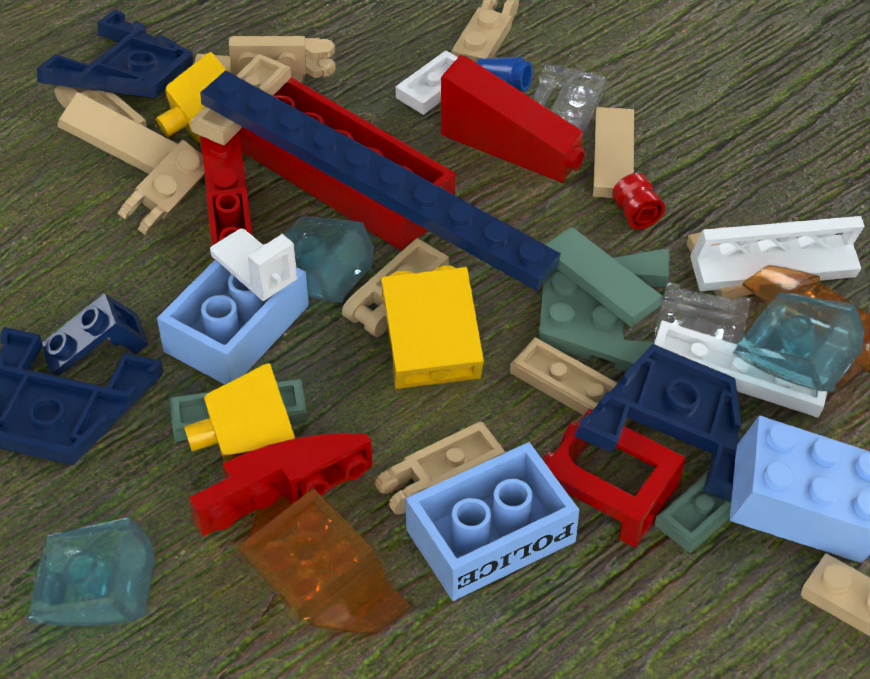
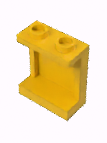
M440 266L432 271L420 273L404 270L394 272L390 276L381 277V297L385 305L393 358L395 389L481 379L484 359L467 267Z

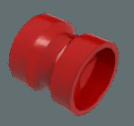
M633 173L625 176L613 188L612 197L620 209L624 210L626 220L634 229L649 228L656 224L665 213L664 202L657 193L653 192L652 184L647 176L642 173Z

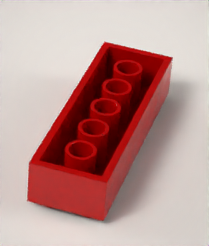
M291 77L273 95L277 99L455 195V172ZM244 127L239 130L242 152L397 249L403 251L416 238L419 239L428 231Z

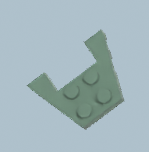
M669 249L613 257L649 286L668 287ZM555 268L543 282L539 339L550 346L588 360L593 355L614 362L615 369L627 372L645 351L655 343L624 340V321Z

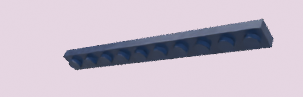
M226 70L200 92L202 105L534 290H537L559 265L561 253Z

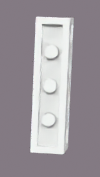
M861 216L704 229L690 255L700 292L713 291L724 287L760 283V286L856 277L861 270V266L853 244L865 226Z

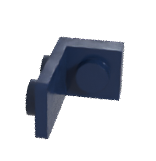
M104 293L43 341L42 348L50 372L59 376L105 339H108L116 346L122 345L137 354L149 344L138 314Z

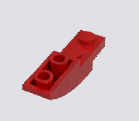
M240 131L225 145L200 135L212 246L239 229H245L252 235Z
M339 433L314 435L267 445L222 463L225 480L189 497L194 525L202 537L216 530L230 527L237 519L257 509L271 506L278 498L284 495L293 508L307 501L317 500L328 490L347 480L358 479L367 470L373 468L371 439L367 434Z

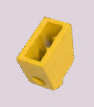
M212 52L203 56L166 86L165 92L171 109L156 117V121L167 138L186 128L195 141L201 143L200 135L192 132L190 121L205 107L201 104L200 92L226 70Z
M270 363L262 365L206 394L204 401L209 418L184 426L192 452L218 444L224 462L267 445L295 439Z

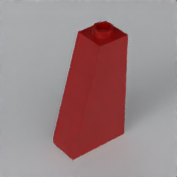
M459 55L441 76L442 136L561 183L565 181L572 170L577 171L580 168L585 156V149L581 148L583 131L466 56Z

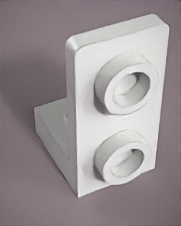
M239 229L210 247L211 256L262 301H265L297 280L294 243L283 234L263 245L245 229Z

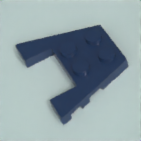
M114 9L98 21L97 25L98 35L118 41L116 45L90 65L55 54L37 68V82L156 98L165 90L170 82L193 65V53L163 35H158L157 38L146 33L145 25L138 21L133 22L132 25L125 21L124 13Z
M4 327L0 337L2 344L0 354V449L74 465L162 376L163 368L161 361L124 353L108 386L102 387L29 371L43 347L40 335Z
M652 344L623 375L620 382L603 396L592 412L580 421L574 437L613 452L627 417L712 453L703 491L731 502L736 450L739 443L738 429L741 426L736 379Z

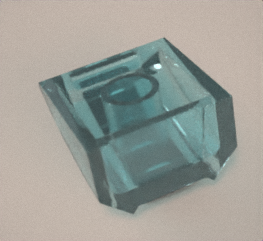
M301 215L283 234L294 243L296 267L306 272L309 297L344 303V297L367 271L372 269L374 246L363 222Z
M779 292L743 336L732 353L748 364L784 381L818 391L835 392V386L857 355L861 356L865 330L856 304Z
M130 517L48 535L38 564L27 613L28 622L64 626H96L132 622L148 614L146 605L153 565L156 564L150 538Z

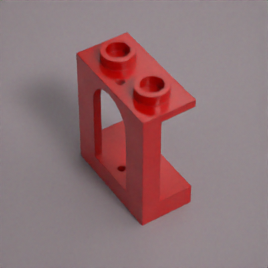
M589 408L587 412L583 415V417L580 419V421L586 415H589L592 412V409ZM572 421L563 434L560 447L555 453L549 451L543 458L544 463L568 494L622 522L619 540L636 548L656 520V516L661 513L680 486L686 457L623 426L616 448L655 467L636 496H633L583 470L574 463L589 442L574 437L580 421Z

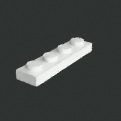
M663 320L661 321L655 345L734 377L738 392L819 418L824 408L829 381L810 377L777 365L743 346Z

